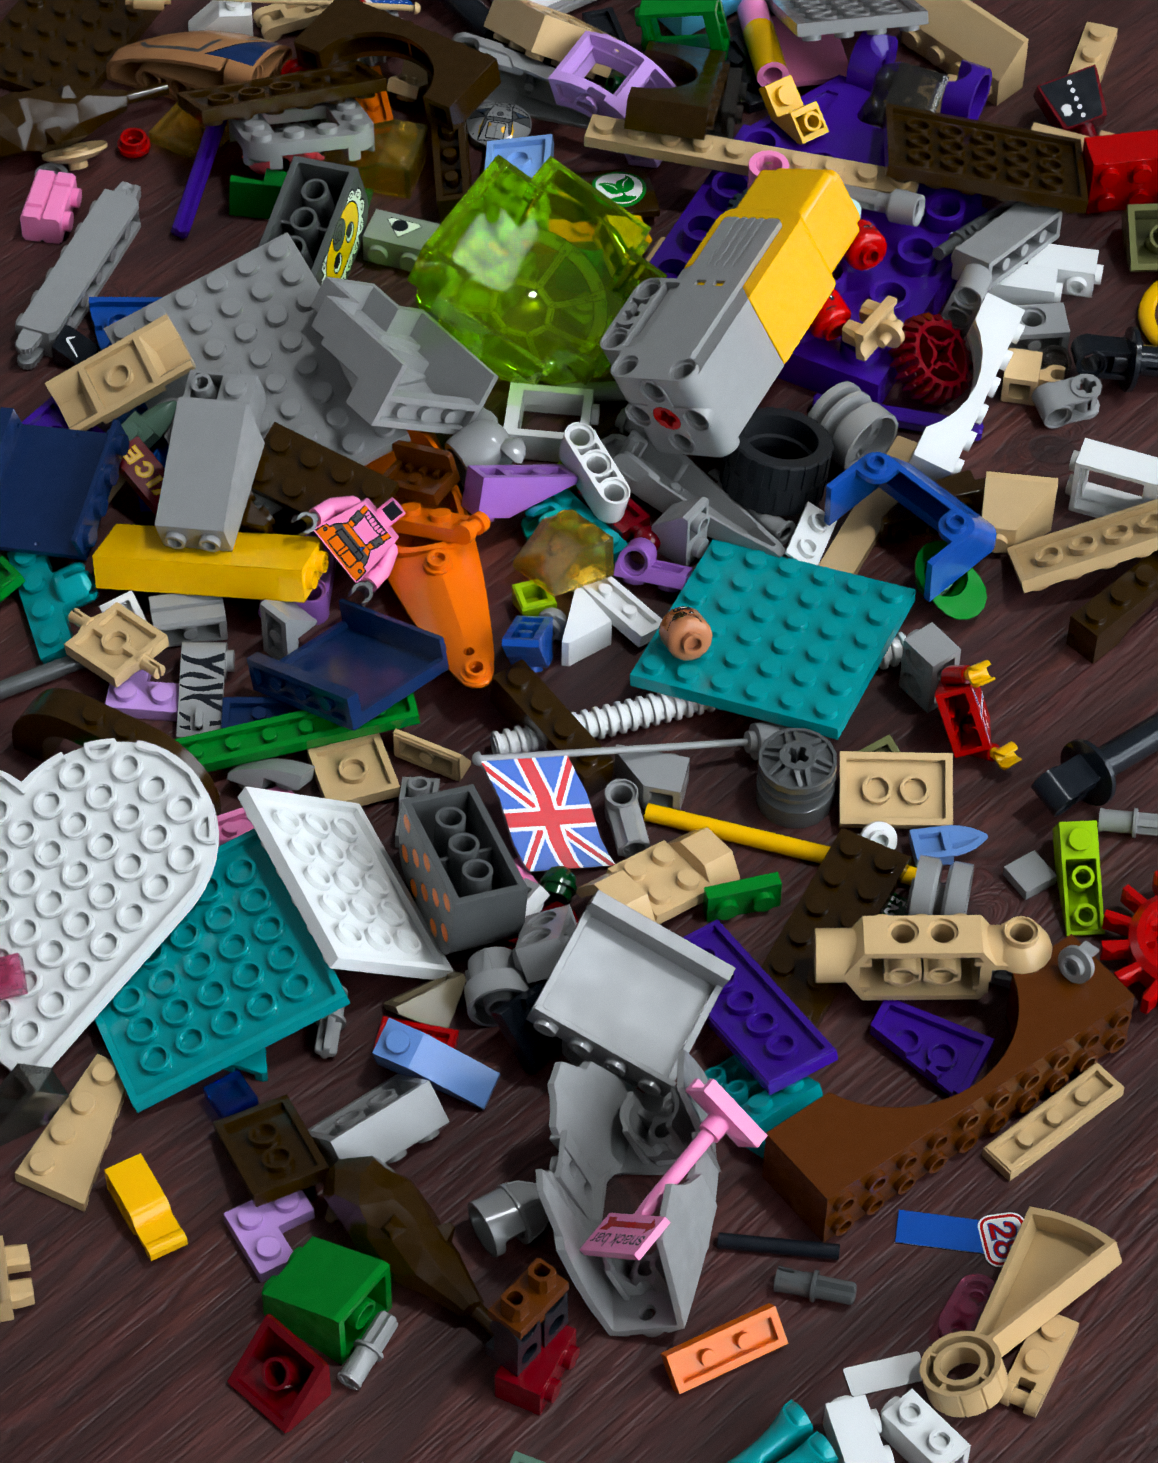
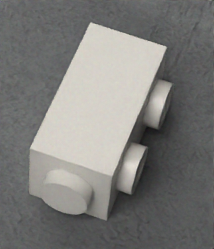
M1049 244L1028 261L1029 265L1058 268L1057 282L1063 283L1062 294L1092 298L1094 284L1101 285L1104 266L1097 264L1099 250Z
M1023 264L990 289L988 293L1013 305L1060 303L1063 283L1057 282L1058 268Z
M913 1389L901 1398L899 1396L893 1397L882 1408V1433L880 1435L909 1463H968L971 1445Z
M849 1395L840 1396L825 1404L823 1427L829 1443L839 1458V1463H895L890 1446H883L879 1435L882 1433L879 1413L876 1408L870 1409L866 1395L856 1397Z

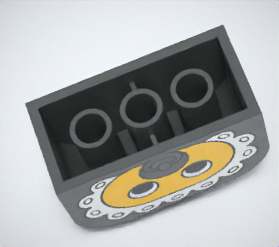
M294 156L258 247L288 232L320 286L325 277L347 280L361 245L368 219V197L358 168Z

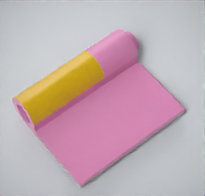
M743 0L738 5L737 16L757 82L760 86L763 87L788 75L792 76L796 87L822 85L838 75L846 77L849 63L840 38H835L834 34L821 35L822 39L818 41H802V37H797L776 16H771L765 0Z

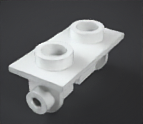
M808 501L784 553L787 555L786 557L818 565L837 520L830 526L824 522L825 512Z

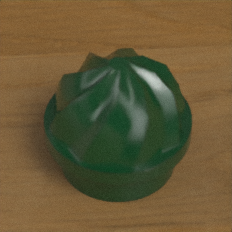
M565 866L551 867L540 879L539 884L550 894L546 899L549 902L559 901L564 905L569 904L571 897L576 895V876Z

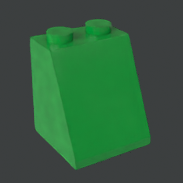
M312 1236L303 1247L299 1246L292 1252L287 1261V1266L278 1276H271L265 1283L261 1292L264 1315H273L294 1335L335 1362L343 1365L355 1349L353 1346L354 1341L362 1338L376 1314L380 1311L388 1313L392 1308L390 1264L381 1259Z

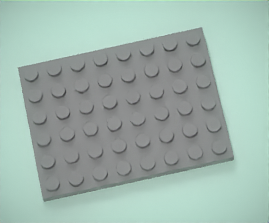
M288 232L103 328L111 344H114L167 314L183 339L196 365L194 370L257 375L268 397L259 428L263 440L273 423L277 422L363 466L393 451L392 444L398 440L411 441L406 429L371 426L346 403L352 388L337 358L321 344L324 337L311 326L317 315V312L311 305L320 285ZM189 373L165 386L167 390L144 402L149 409L166 401L175 400L177 402L179 397H183ZM174 417L163 434L168 444L170 443ZM253 492L256 497L253 503L258 509L265 506L271 515L284 509V507Z

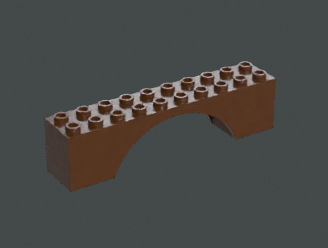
M1071 934L1052 946L1051 958L1043 968L1027 974L1012 973L1005 1016L1010 1030L1011 1043L998 1064L984 1078L961 1093L947 1099L913 1107L866 1105L828 1092L766 1132L768 1136L765 1138L762 1177L822 1242L827 1241L834 1235L841 1236L862 1216L876 1213L882 1208L886 1200L897 1193L900 1195L906 1193L919 1178L928 1172L930 1174L936 1173L945 1165L949 1158L958 1152L965 1153L969 1151L979 1138L988 1132L995 1133L999 1131L1009 1118L1018 1112L1025 1113L1029 1111L1039 1098L1048 1092L1055 1093L1059 1091L1069 1078L1078 1072L1083 1073L1108 1052L1115 1053L1120 1050L1128 1039L1127 1033L1132 1018L1131 1013L1135 996L1095 956L1092 957L1095 966L1094 974L1088 981L1082 984L1069 981L1059 969L1058 955L1061 950L1069 945H1081Z

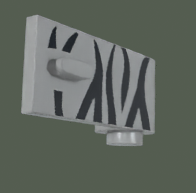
M182 642L177 739L221 729L224 683L228 672H234L235 650H228L227 642Z

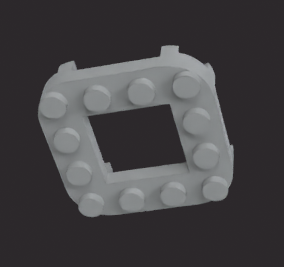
M345 98V102L340 104L317 103L314 108L305 110L295 107L284 109V113L279 115L255 114L252 119L245 121L235 120L234 118L228 119L230 142L237 141L243 149V162L248 166L254 163L270 161V170L283 169L282 156L342 149V152L349 161L361 159V151H375L374 123L358 101L353 98ZM320 119L321 124L317 125V128L304 129L303 127L292 126L285 128L284 132L274 133L270 127L271 124Z

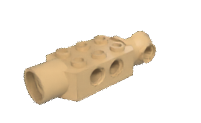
M963 913L954 915L916 914L889 916L878 914L875 916H862L852 928H814L815 983H847L861 1000L980 999L988 992L992 970H1006L1017 974L1036 972L1048 963L1053 947L1047 932L1033 919L1025 916L1013 917L1001 925H990L982 915H967Z

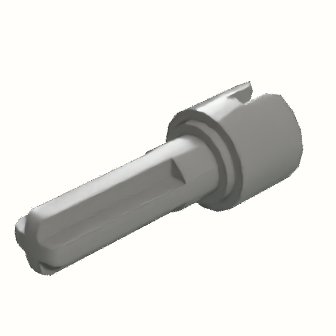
M844 184L850 197L860 204L861 209L884 213L889 222L918 227L922 220L925 209L924 195L898 188L889 194Z

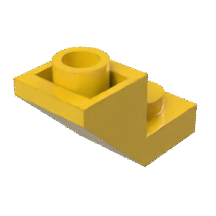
M791 75L759 88L771 120L799 145L829 132L817 101L803 105Z

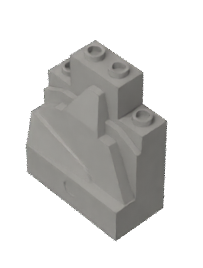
M325 277L311 305L317 312L311 326L324 337L321 344L337 358L352 388L346 403L371 426L454 435L472 421H476L499 376L423 309L399 306L373 283Z

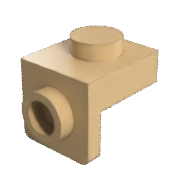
M404 59L402 72L389 78L387 91L396 93V97L402 101L415 102L428 91L427 71L417 64Z

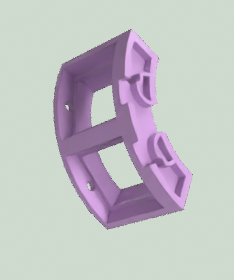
M591 31L584 32L548 78L556 105L572 108L590 118L592 114L625 120L627 99L631 87H676L658 65L637 49L608 34ZM596 63L610 67L627 76L614 94L585 79V76ZM625 154L629 165L657 168L663 161Z

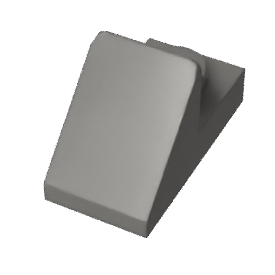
M265 599L260 603L263 648L274 659L280 660L298 649V638L317 624L315 618L293 602Z

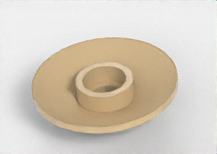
M104 140L76 143L72 146L42 154V159L50 163L68 164L69 171L80 170L88 167L87 160L101 153L108 147V144Z

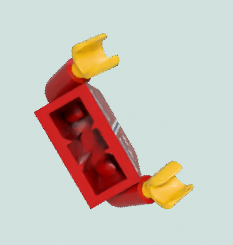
M985 660L972 666L951 665L945 667L940 674L941 681L938 683L935 698L955 758L971 755L991 762L996 761L1002 770H1006L1020 762L1022 759L1014 752L1018 749L1014 742L1010 741L1002 747L991 742L990 715L980 687L995 681V677H991L986 668L991 665L990 661Z

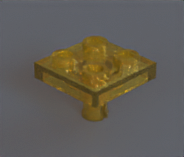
M177 102L149 131L150 142L195 161L206 126L181 109ZM228 120L218 150L229 140Z

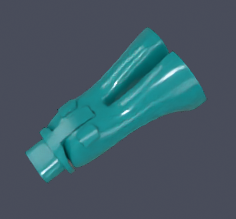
M791 1399L783 1405L769 1428L755 1442L727 1463H839V1458L826 1437L818 1431L814 1433L813 1425L803 1408Z

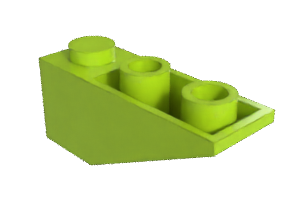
M1097 820L1059 822L1052 831L1055 870L1066 936L1071 934L1073 936L1105 935V929H1102L1104 911Z

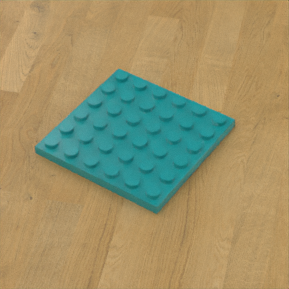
M713 539L670 608L672 610L680 606H689L698 610L710 625L713 634L709 649L701 657L692 661H683L675 658L661 641L658 628L630 673V686L790 728H806L818 732L825 737L838 740L913 606L916 589L783 556L778 558L760 550H752Z
M252 829L218 847L217 860L212 876L197 903L94 1020L130 1101L137 1113L351 1003L335 970L331 969L324 961L317 943L307 930V925L298 908L292 902L291 895L283 880L277 874L270 856L261 845L255 829Z

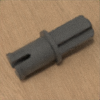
M778 1266L773 1290L774 1292L807 1297L809 1302H814L815 1298L852 1305L856 1298L857 1285L852 1281L820 1275V1270H815L812 1273Z

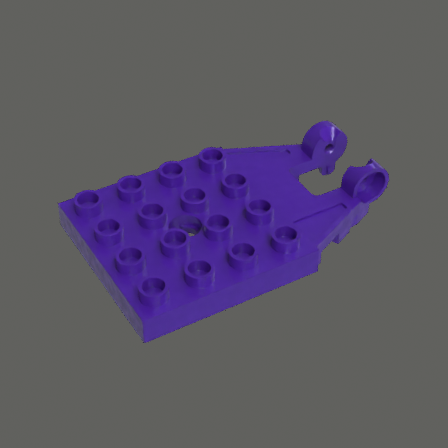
M867 30L863 31L852 51L846 77L838 75L801 96L803 105L817 101L828 127V133L799 145L773 122L770 115L751 126L743 124L734 139L885 167L884 129L864 123L862 119L872 104L879 106L881 102L884 103L886 101L888 79L892 72L898 49L896 36L887 33L868 35ZM963 59L958 71L957 81H948L940 113L978 120L990 91L992 81L991 69ZM717 170L710 172L628 292L627 300L634 289L646 279H677L716 219L727 211L730 199L734 200V195L737 193L743 195V190L747 189L748 176ZM920 183L917 193L925 196V209L918 227L892 223L888 221L884 213L861 209V219L870 221L885 237L887 251L883 260L870 270L860 271L853 269L842 257L833 271L832 275L836 283L834 289L840 293L850 308V320L863 324L864 322L860 321L859 317L862 304L867 299L882 303L888 295L897 298L894 314L903 323L913 315L917 316L927 312L933 315L938 314L955 287L957 280L951 278L953 267L951 263L952 254L942 260H937L933 256V249L947 241L951 233L988 211L987 208L982 207V194L966 195L956 189L945 187L934 189L926 186L924 183ZM808 329L788 361L785 362L777 378L820 394H824L838 383L849 381L856 384L862 392L867 393L872 402L882 404L897 381L895 379L897 371L889 366L894 358L888 354V351L891 349L888 346L885 348L878 346L864 362L856 358L854 346L842 341V335L827 341L825 338L818 339L814 337Z

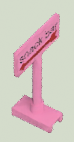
M695 1078L685 1091L708 1114L699 1126L700 1132L650 1191L634 1214L609 1213L579 1250L587 1256L640 1261L671 1223L666 1217L651 1216L662 1204L665 1184L678 1185L713 1142H719L725 1133L738 1147L758 1148L768 1135L715 1079H709L704 1085L699 1078Z

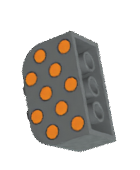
M474 784L402 799L399 826L401 866L408 888L439 950L443 954H451L519 938L518 934L525 923L528 887Z

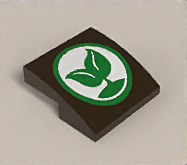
M643 167L579 173V187L587 197V211L594 222H601L608 212L638 215L641 218L660 216V208L655 191Z

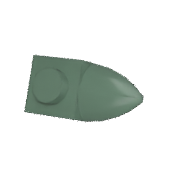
M172 400L157 404L141 415L134 411L121 424L126 435H128L129 441L138 436L150 449L168 429L173 420L177 402Z

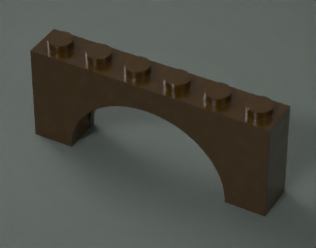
M334 0L293 41L299 66L309 70L339 65L369 56L397 57L417 64L433 78L430 88L423 96L428 121L453 132L501 84L497 58L468 47L464 43L444 37L435 31L415 25L411 21L403 20L389 14L385 10L372 7L360 0Z
M649 40L645 56L658 65L676 87H631L627 99L624 129L704 140L707 129L713 130L723 93L726 89V83L729 79L731 63L725 62L726 51Z

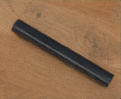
M718 1232V1249L839 1260L840 1244Z

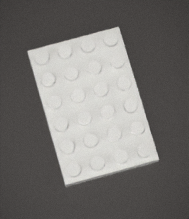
M245 786L238 799L246 812V817L252 823L261 840V845L270 856L277 874L283 880L291 895L292 902L304 919L307 930L313 936L324 961L331 969L436 980L453 972L446 956L435 943L419 908L359 803Z

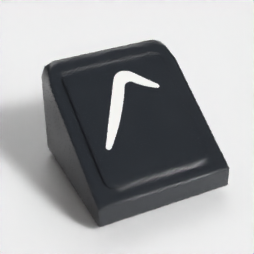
M65 325L52 346L53 362L55 365L70 369L100 351L99 346L73 327Z

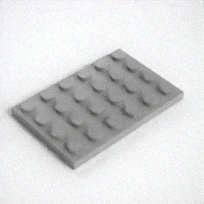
M765 0L769 10L797 37H802V41L807 42L821 40V35L834 34L835 38L853 37L856 31L866 30L868 35H880L887 33V28L899 27V31L903 32L919 30V25L929 24L928 11L915 0Z

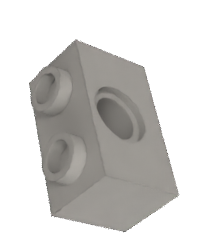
M1064 302L1015 305L1025 310L1020 321L1021 324L1025 325V328L1017 344L1011 342L1008 348L1043 352L1042 357L1067 356L1070 329Z

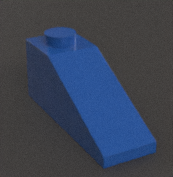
M518 615L515 617L502 638V648L511 665L523 659L534 672H541L543 667H549L553 658V617Z

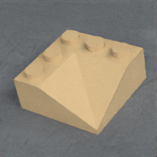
M493 0L484 23V27L495 32L493 38L509 44V47L524 52V55L543 62L544 57L552 59L550 64L556 67L585 31L607 34L572 15L529 0ZM596 63L585 77L594 79L597 74L608 78L612 68Z

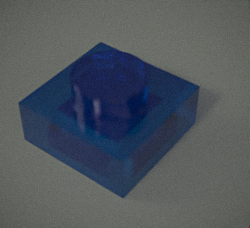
M239 1070L204 1087V1096L220 1119L259 1105L257 1095Z

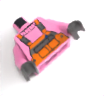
M355 496L328 498L311 508L309 512L295 515L291 522L293 523L299 519H303L306 522V530L299 533V536L307 535L313 531L318 535L356 583L349 590L348 598L355 591L362 592L365 598L360 605L364 607L371 600L373 592L391 575L398 554L395 542L399 538L391 525L406 513L393 497L379 508H376L368 498L361 501Z

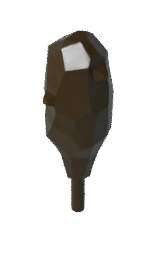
M163 82L126 92L121 89L79 88L65 83L6 94L0 97V161L5 157L40 154L72 146L102 124L126 112L129 104L169 95L168 84Z
M374 1156L339 1159L327 1172L322 1196L329 1204L325 1219L330 1224L341 1221L360 1253L381 1259L390 1264V1276L397 1283L430 1297L460 1317L472 1316L493 1337L494 1335L490 1329L492 1319L488 1317V1309L483 1305L484 1300L477 1290L460 1253L452 1243L456 1227L451 1222L441 1224L437 1215L412 1180L397 1173L380 1159Z

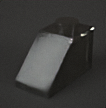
M17 1063L1 1083L0 1147L46 1125L69 1097V1094L52 1068Z

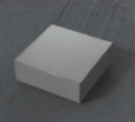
M1035 850L1009 863L1003 869L1005 878L1025 900L1055 885L1057 881V875Z

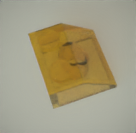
M573 509L562 510L557 515L542 519L514 559L513 568L554 597L614 576L613 537Z

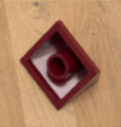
M271 1314L265 1316L227 1380L235 1390L284 1433L290 1432L332 1394L329 1364Z

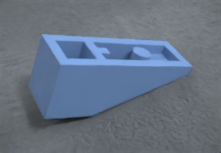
M391 1018L388 1019L372 1052L378 1065L401 1075L429 1080L433 1089L482 1110H485L501 1076L499 1072L432 1036Z

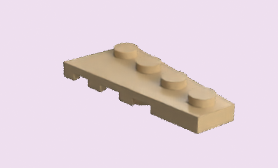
M100 1054L95 1056L15 1171L17 1182L81 1211H86L93 1183L96 1182L105 1149L107 1150L115 1120L119 1116L127 1093L113 1060Z

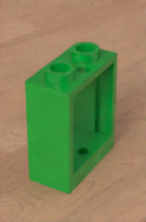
M641 0L640 7H636L635 22L636 26L642 29L641 45L644 52L649 40L726 51V61L730 35L722 0ZM703 16L707 34L661 36L657 18Z

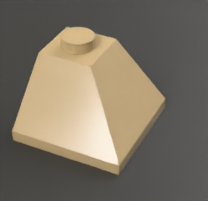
M986 471L981 517L991 523L996 529V545L992 551L993 553H1008L1007 547L1044 536L1051 531L1058 478Z

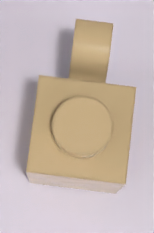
M1008 348V350L1013 352V355L1004 371L1000 401L1035 406L1031 397L1034 390L1047 382L1064 380L1065 367L1050 365L1046 369H1041L1043 352Z

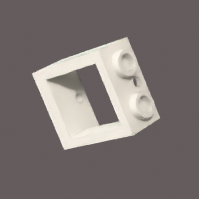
M511 382L503 428L511 438L523 439L526 446L524 459L559 462V449L564 432L521 429L524 411L581 416L580 422L592 427V425L599 424L600 404H594V389Z
M1085 438L1080 451H1073L1069 471L1074 472V474H1070L1065 489V494L1070 495L1068 510L1099 518L1158 499V457ZM1089 470L1144 485L1143 495L1141 497L1087 482Z

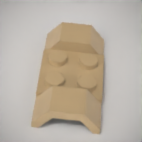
M165 314L45 382V385L59 406L69 427L68 429L87 431L101 422L107 424L113 421V419L120 417L167 390L166 385L189 373L190 369L194 370L196 365L171 319Z
M706 827L690 831L668 843L663 840L607 868L606 874L578 887L576 893L583 898L595 895L600 890L652 921L661 924L702 903L704 887L740 880V875L733 851Z

